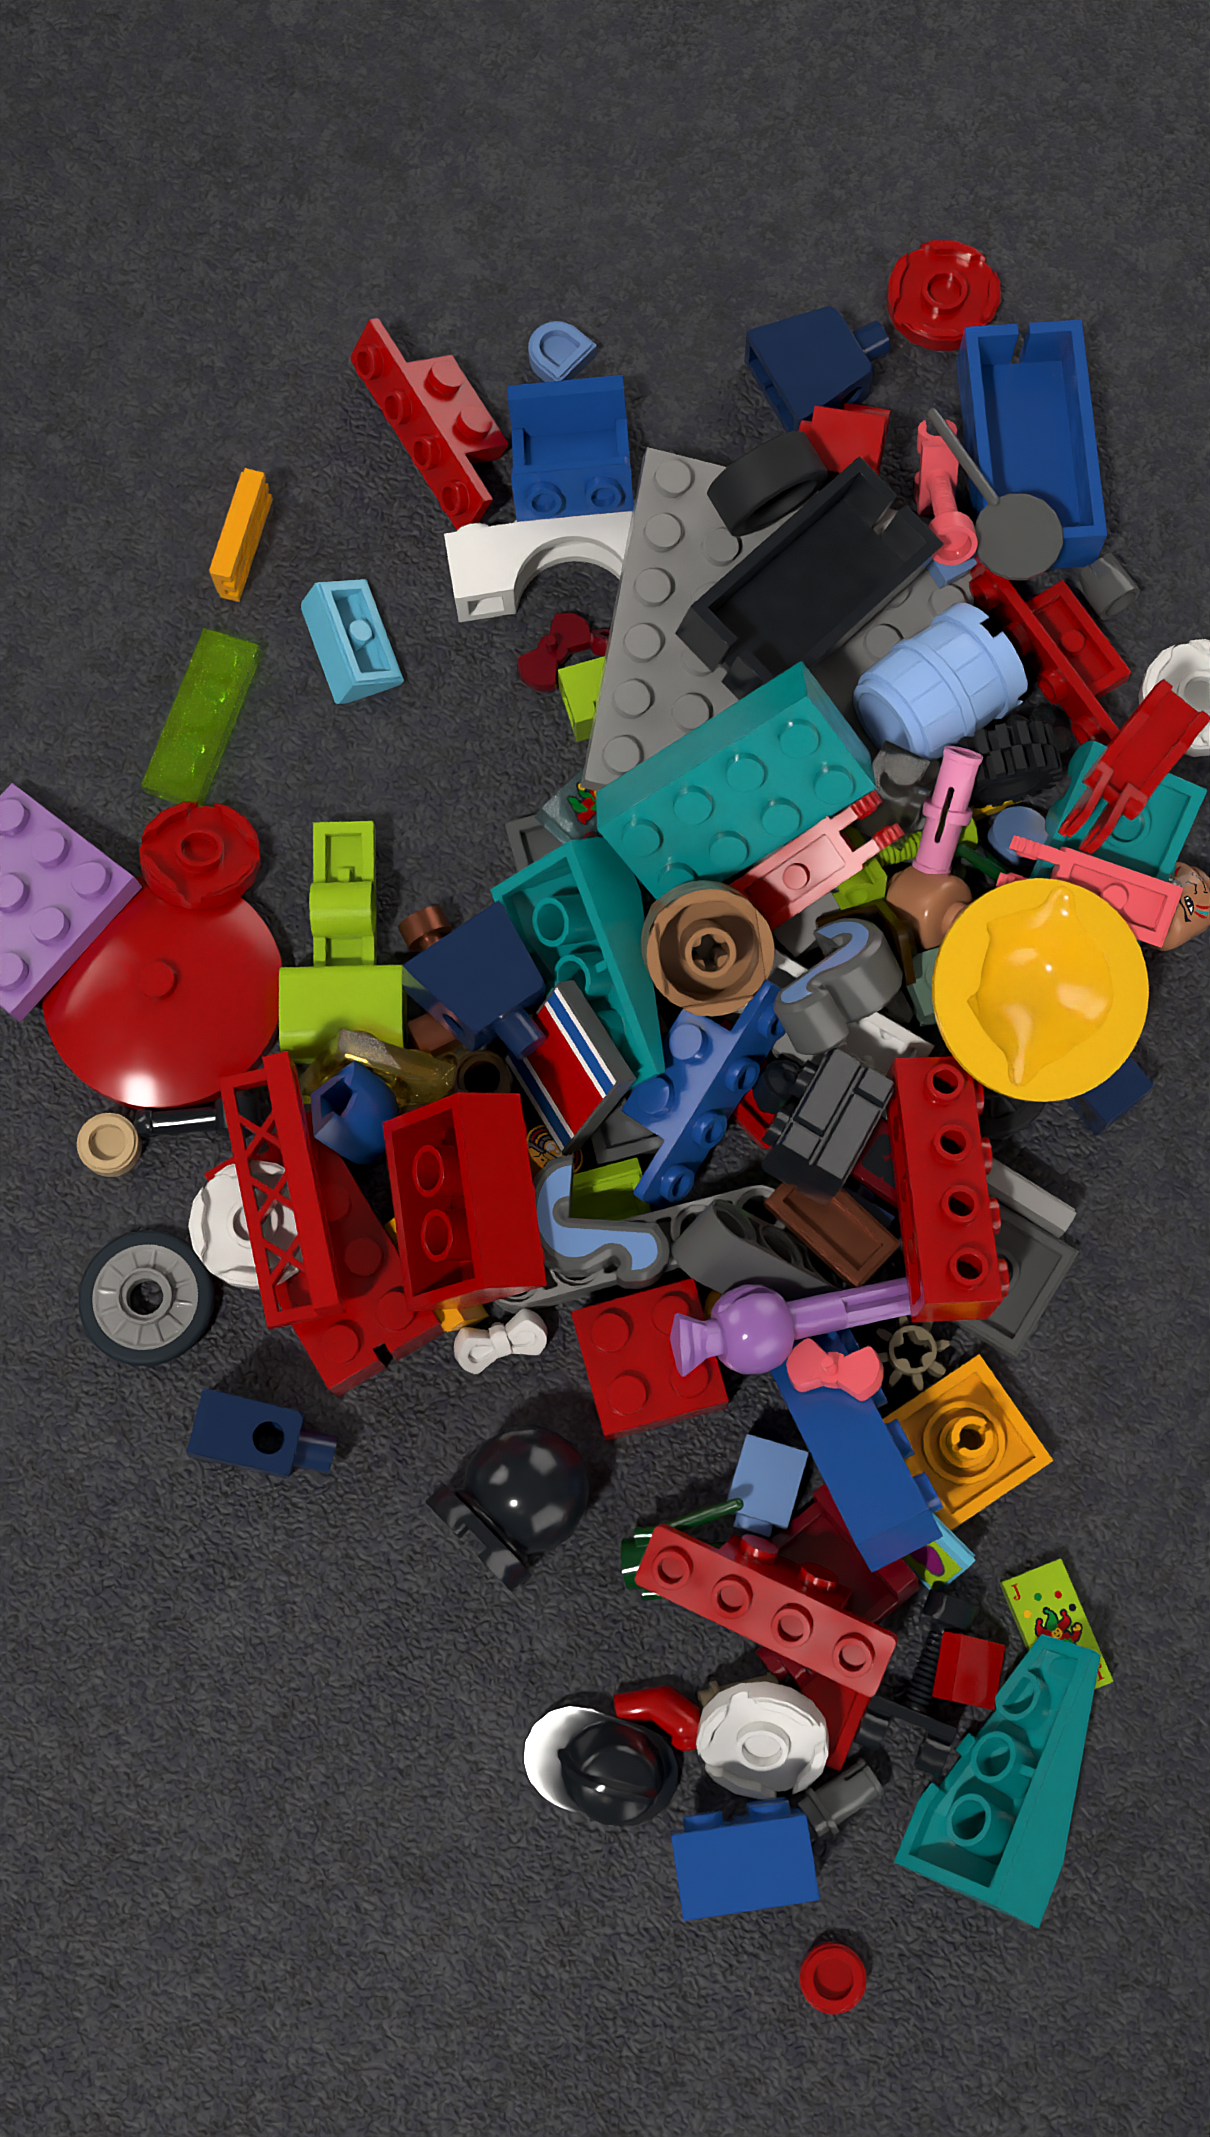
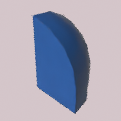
M354 1060L311 1094L313 1137L339 1155L357 1164L371 1165L386 1151L382 1122L399 1116V1108L395 1093L380 1077L357 1060Z

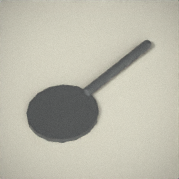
M930 408L927 411L928 419L988 503L980 512L974 526L978 541L976 553L980 562L993 574L1007 580H1029L1042 575L1056 562L1063 545V528L1056 512L1043 500L1029 494L1009 493L998 497L938 410Z

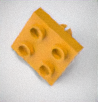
M980 1354L883 1418L885 1425L895 1419L900 1423L915 1452V1455L905 1459L904 1462L912 1477L925 1471L943 1506L942 1509L934 1512V1514L950 1531L1053 1462L1047 1450Z

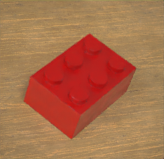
M457 1092L382 1122L407 1312L467 1309L547 1286L544 1268L545 1255L541 1246L535 1204L536 1191L532 1182L526 1140L527 1128L523 1118L520 1093Z

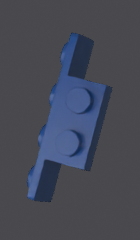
M765 979L761 988L753 996L754 998L746 1005L731 1031L706 1016L694 1015L683 1009L681 1010L662 1042L666 1072L635 1087L621 1109L623 1113L664 1139V1142L634 1190V1195L642 1201L660 1209H666L676 1206L678 1201L682 1200L691 1190L695 1173L710 1149L722 1139L727 1128V1121L742 1096L755 1085L759 1077L760 1067L775 1042L786 1033L773 1010L775 998L782 988Z

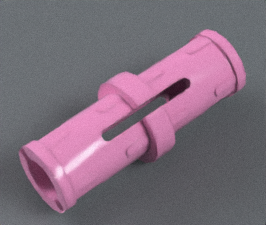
M945 746L943 750L944 756L933 795L926 798L923 804L922 813L927 817L918 851L912 863V866L927 874L951 873V864L962 826L970 824L973 813L968 805L977 771L983 759V756L975 751L957 746ZM952 788H954V793H953V797H952V800H951L950 808H949V811L947 812L948 805H949V801H950L949 799H950V795H951V792H952ZM947 812L945 826L943 829V833L941 835L940 831L944 821L945 813Z

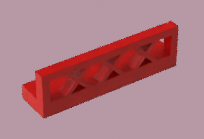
M288 1051L262 1056L264 1068L218 1078L266 1324L269 1330L346 1313L297 1069ZM268 1085L273 1110L260 1128L240 1115L236 1092ZM275 1126L278 1138L270 1134ZM243 1127L255 1134L248 1147ZM265 1141L281 1150L285 1168L284 1174L274 1189L254 1178L250 1165ZM287 1187L289 1188L291 1200L283 1196ZM255 1188L268 1196L260 1210ZM277 1202L294 1213L298 1233L286 1252L265 1239L262 1226ZM300 1249L303 1263L295 1258ZM268 1251L281 1258L273 1272L271 1271ZM289 1265H292L306 1274L312 1304L279 1311L275 1286Z

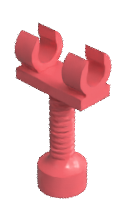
M945 419V422L957 437L956 425L952 421ZM924 420L918 426L917 451L921 454L920 470L915 475L913 497L917 503L918 515L934 514L935 518L928 525V528L944 543L933 559L942 565H958L970 559L975 553L978 545L977 536L972 520L969 516L958 512L956 505L959 461L941 436H933L927 433L926 420Z

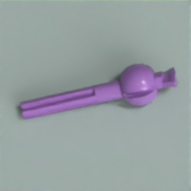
M898 1278L788 1302L777 1292L763 1285H742L724 1293L712 1308L710 1320L701 1321L675 1313L670 1342L677 1371L684 1377L705 1359L718 1356L719 1360L733 1371L743 1375L762 1374L779 1367L792 1352L794 1340L909 1315L911 1311L907 1278Z

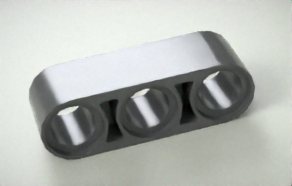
M714 1199L671 1245V1253L685 1273L697 1282L721 1294L742 1285H763L777 1292L788 1302L847 1290L849 1287L842 1278L799 1238L721 1199Z

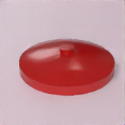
M143 876L135 877L142 888L43 996L42 1008L45 1024L56 1051L65 1064L83 1083L104 1098L119 1105L142 1111L150 1110L154 1112L197 1108L221 1097L218 1078L257 1070L263 1063L262 1056H267L279 1035V969L284 967V962L269 928L260 915L241 897L218 908L192 910L169 904L152 892Z

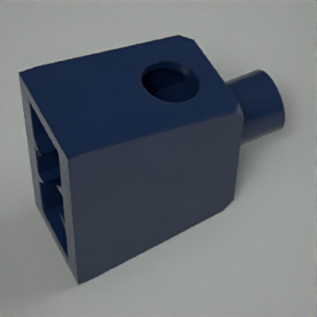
M827 306L746 332L744 362L786 433L799 431L801 420L812 421L814 406L843 410L845 402L853 404L864 402L870 394L873 378V368L870 362L889 353L891 347L888 335L879 321L875 320L851 332L839 310L835 307Z
M499 900L403 964L402 987L407 994L469 1050L477 1051L499 1036L515 1058L521 1060L529 1056L545 1042L547 1036L529 1014L542 1005L546 987L542 976Z
M203 1388L187 1448V1456L283 1479L289 1477L292 1466L329 1474L338 1436L301 1428L305 1414L303 1412ZM260 1428L278 1431L282 1439L280 1449L276 1452L257 1449L253 1443L254 1433Z

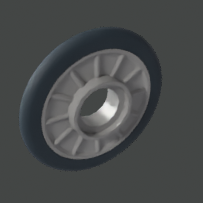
M153 1230L137 1231L123 1235L103 1247L86 1268L78 1294L81 1322L90 1340L110 1358L132 1366L160 1365L174 1360L187 1352L204 1334L212 1317L215 1302V1289L211 1272H209L197 1256L193 1246L178 1236ZM145 1281L158 1283L163 1291V1301L159 1309L148 1315L135 1313L130 1304V1296L133 1289Z

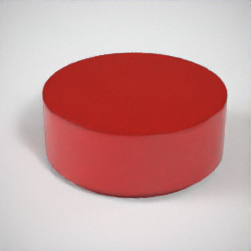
M833 1941L819 1943L804 1955L800 1963L798 1973L799 1985L804 1997L815 2009L827 2014H841L854 2008L861 2000L866 1988V1972L858 1955L848 1946Z

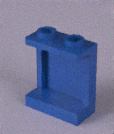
M623 375L507 386L512 428L513 468L511 469V483L517 522L633 511L634 501Z

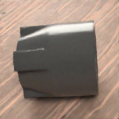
M1107 553L1103 558L1094 561L1090 565H1086L1079 572L1080 577L1076 585L1102 620H1108L1119 615L1130 607L1140 595L1141 590L1112 553Z

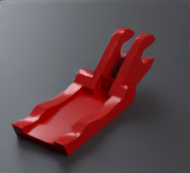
M1165 679L1152 688L1085 774L1082 783L1087 788L1058 830V833L1063 837L1067 835L1071 838L1090 817L1100 797L1108 803L1078 848L1085 854L1087 852L1093 854L1104 843L1113 831L1121 814L1130 821L1139 815L1157 786L1186 753L1195 738L1210 721V716L1203 710L1198 712L1171 690L1173 686Z

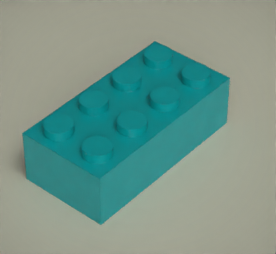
M800 661L596 792L597 830L656 900L669 890L687 882L709 880L722 883L809 830L827 816H832L876 789L870 752L805 664Z

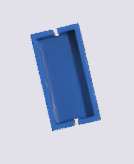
M1082 320L1029 323L1019 356V363L1017 364L1010 363L1019 335L1018 324L965 327L956 361L965 450L998 497L1009 493L1029 494L1043 500L1056 512L1063 528V545L1056 562L1049 569L1085 567L1092 564L1098 559L1107 537ZM968 476L972 520L975 526L980 512L988 503Z

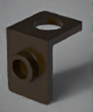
M882 899L822 915L815 920L816 929L828 922L843 918H856L874 923L883 932L903 971L902 981L908 986L916 983L912 956H916L917 948L911 926L907 920L900 921ZM820 948L821 956H822V960H823V959H825L826 957H825V955H824L822 949Z

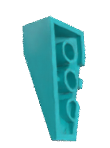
M1044 1634L1039 1636L995 1696L996 1710L976 1737L970 1733L965 1736L956 1749L961 1757L940 1785L931 1782L918 1800L894 1863L980 1904L1039 1929L1064 1862L1100 1654L1094 1650Z

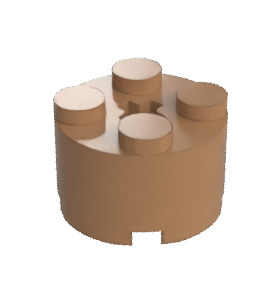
M699 880L687 882L669 890L651 905L642 928L641 952L651 979L666 999L694 1015L721 1016L744 1007L754 998L753 996L761 988L765 979L767 980L773 968L774 941L766 919L739 890L720 882ZM710 934L715 942L721 943V946L712 948L711 959L703 961L696 951H692V948L700 945L702 936Z

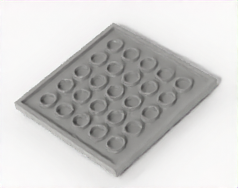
M647 447L639 474L580 787L594 791L600 790L739 701L721 682L727 671L720 666L712 673L675 632L694 602L812 499L819 490L806 502L778 521L745 536H731L707 495L711 483L727 467ZM888 508L881 520L873 528L879 536L884 532L898 510ZM918 516L925 525L930 524L933 520ZM925 568L921 574L811 673L870 752L877 787L874 790L883 802L878 805L877 810L863 820L854 822L855 827L866 843L871 840L875 833L887 825L892 826L898 823L905 835L923 830L927 817L922 813L923 804L926 798L933 795L943 756L923 767L902 768L891 762L878 750L861 725L853 705V691L858 685L860 676L887 655L893 645L902 639H910L928 628L935 616L953 604L967 603L974 606V599L969 590V581L973 579L970 572L939 589L929 571ZM861 798L846 806L845 808L841 809L840 811L836 812L835 814H833V816L836 817L838 814H840L848 807L859 801ZM911 858L903 862L912 864L913 859Z

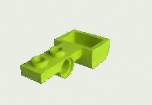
M373 821L313 822V883L310 886L309 910L313 936L314 966L280 967L279 969L280 1051H288L295 1065L351 1063L354 1060H357L359 1063L408 1062L407 992L402 987L403 964L377 965L376 826Z

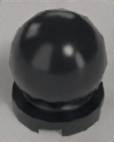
M537 1425L510 1427L480 1444L466 1465L463 1489L457 1488L453 1493L442 1482L425 1503L459 1538L470 1530L486 1546L477 1557L513 1592L521 1583L524 1585L533 1576L521 1564L526 1562V1554L551 1551L573 1535L586 1511L591 1481L582 1458L573 1443L558 1433Z

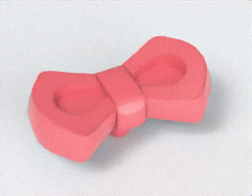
M806 1338L793 1348L786 1363L789 1380L794 1389L799 1392H806L822 1386L836 1389L841 1388L855 1399L863 1402L879 1390L883 1380L884 1369L882 1361L877 1352L868 1346L847 1356L838 1352H828L827 1354L817 1342L811 1338Z

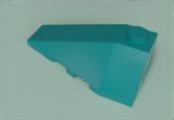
M604 837L570 840L490 889L494 902L499 900L505 908L540 975L545 981V996L548 997L557 983L571 980L576 982L636 1077V1080L627 1091L665 1073L654 983L646 969L641 952V934L645 922L641 891L634 873Z

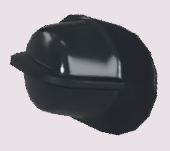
M567 1706L550 1711L535 1723L525 1743L524 1763L530 1782L543 1798L563 1809L587 1816L603 1825L634 1826L652 1820L669 1805L677 1789L679 1768L672 1748L659 1733L641 1724L617 1718L591 1708Z

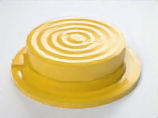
M1045 878L1025 879L999 886L983 894L966 907L952 923L944 936L935 959L932 975V1003L935 1019L947 1048L961 1067L975 1080L987 1088L1010 1098L1034 1102L1059 1101L1084 1094L1111 1077L1127 1060L1141 1035L1146 1020L1149 999L1148 974L1145 960L1135 935L1120 914L1105 900L1093 892L1070 882Z

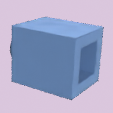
M746 1434L726 1500L740 1498L744 1503L741 1510L729 1514L736 1516L733 1527L765 1538H770L773 1528L786 1530L809 1452Z

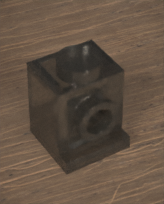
M885 740L872 763L877 787L874 790L883 802L878 805L875 812L863 820H857L850 827L872 837L887 825L892 826L898 823L905 835L889 846L902 851L922 815L924 801L931 792V789L922 785L930 761Z

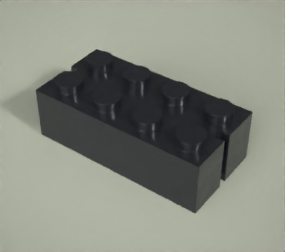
M859 456L694 602L688 609L675 634L712 673L722 666L727 673L721 682L738 700H741L800 661L805 664L811 673L815 671L921 574L944 543L907 505L897 512L881 536L878 535L873 528L881 520L897 495Z

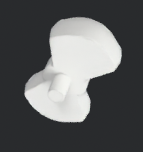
M527 1308L521 1309L505 1326L500 1322L493 1323L488 1328L489 1331L462 1327L454 1340V1356L464 1370L473 1374H479L497 1358L510 1354L539 1355L547 1342V1327L537 1313Z

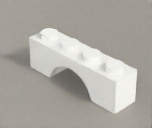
M632 511L520 522L516 520L514 523L496 526L473 523L459 528L457 532L445 533L444 537L459 623L516 614L522 593L530 581L543 570L559 563L581 561L596 564L610 571L620 580Z

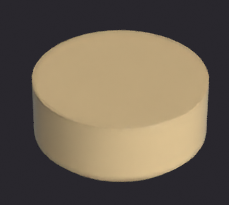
M102 1113L89 1119L81 1128L77 1138V1151L82 1162L94 1173L105 1177H116L127 1173L136 1165L142 1152V1139L138 1136L133 1124L125 1117L115 1113Z

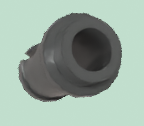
M860 1757L853 1765L817 1790L813 1791L810 1787L805 1789L806 1797L798 1802L797 1806L806 1814L808 1824L819 1838L828 1831L835 1836L839 1833L838 1824L875 1798L883 1796L885 1792L872 1770Z

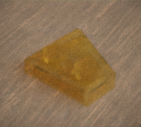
M341 1028L299 1078L303 1103L311 1104V1094L351 1062L357 1060L389 1086L395 1093L398 1108L406 1105L431 1103L440 1100L453 1087L456 1065L435 1059L430 1053L423 1050H408L380 1041L368 1032L349 1031Z

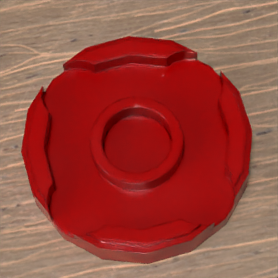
M932 240L920 244L919 250L911 252L908 256L907 252L897 261L888 280L887 311L894 327L909 342L928 350L954 351L960 349L965 327L992 325L1000 305V280L996 271L993 274L992 269L986 264L987 258L976 248L955 240Z
M198 801L182 802L161 811L146 825L141 837L142 844L139 852L142 876L152 892L171 905L192 910L221 907L239 899L254 884L260 868L258 834L245 816L227 805L214 802L213 808L199 806Z

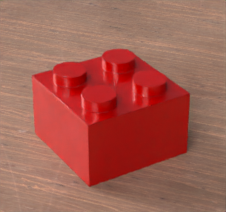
M693 1278L571 1311L574 1329L605 1442L727 1408L729 1400L716 1356L705 1359L684 1377L677 1371L670 1342L675 1313L706 1321Z

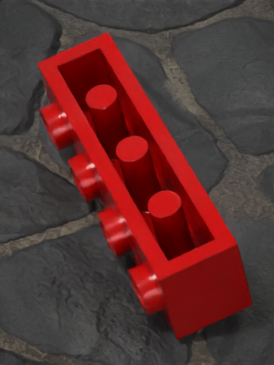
M953 1056L895 1058L885 1076L893 1081L896 1087L886 1105L912 1323L988 1319L1002 1303L1003 1298H1006L1008 1295L1009 1272L1006 1261L1004 1259H997L994 1236L999 1234L1001 1215L998 1200L996 1197H989L986 1175L990 1174L992 1168V1148L989 1138L981 1137L978 1115L982 1114L984 1107L983 1085L967 1073Z

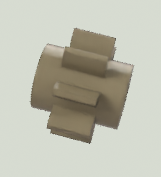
M905 1315L896 1317L897 1331L894 1335L885 1329H877L873 1336L879 1343L885 1345L883 1353H879L878 1356L882 1361V1365H885L890 1373L886 1382L887 1388H892L899 1379L910 1380L911 1388L916 1394L923 1390L922 1374L925 1371L939 1378L945 1374L946 1370L934 1360L936 1354L947 1349L950 1343L948 1340H934L933 1336L929 1333L933 1322H923L920 1327L909 1326L908 1318ZM904 1338H908L912 1348L922 1347L924 1355L916 1362L915 1368H911L907 1359H897L894 1354L903 1344Z

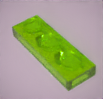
M203 628L141 783L145 794L177 804L193 802L197 805L198 801L199 806L203 805L262 655L258 644Z

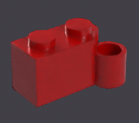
M845 402L843 410L814 406L812 421L801 420L799 431L805 432L827 469L829 476L825 483H830L859 456L879 476L890 421V409Z

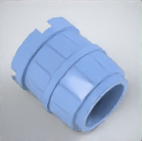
M967 603L951 605L935 616L928 628L910 639H902L893 645L887 655L860 676L858 685L853 691V705L858 719L878 750L896 765L902 768L923 767L942 757L945 746H958V741L963 737L973 738L974 732L981 730L993 719L1004 718L1024 702L1018 700V697L1027 692L1028 685L1022 662L1012 643L1003 632L993 638L980 624L989 618L980 609Z

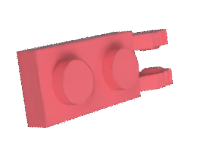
M1013 836L1009 849L1015 851L1017 855L1035 861L1039 859L1055 864L1050 879L1070 882L1098 895L1120 914L1137 940L1162 948L1183 891L1182 887L1067 847H1061L1058 850L1023 837ZM1000 872L996 886L999 887L1028 878L1014 873L1004 874Z

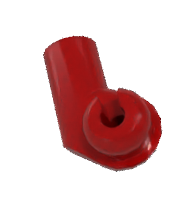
M663 1685L613 1694L617 1718L633 1723L654 1721L665 1732L670 1734L672 1745L676 1749L685 1752L697 1749V1729L702 1711L699 1706L675 1688Z

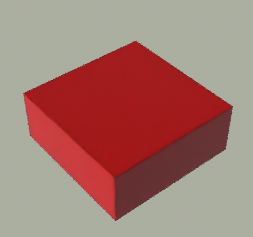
M943 1631L932 1697L995 1710V1696L998 1692L1005 1645Z

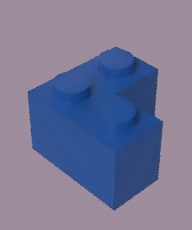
M776 1797L746 1802L747 1814L734 1816V1821L723 1822L722 1811L683 1816V1829L670 1831L683 1921L819 1901L820 1897L806 1814L799 1807L790 1808L789 1801H785V1797Z

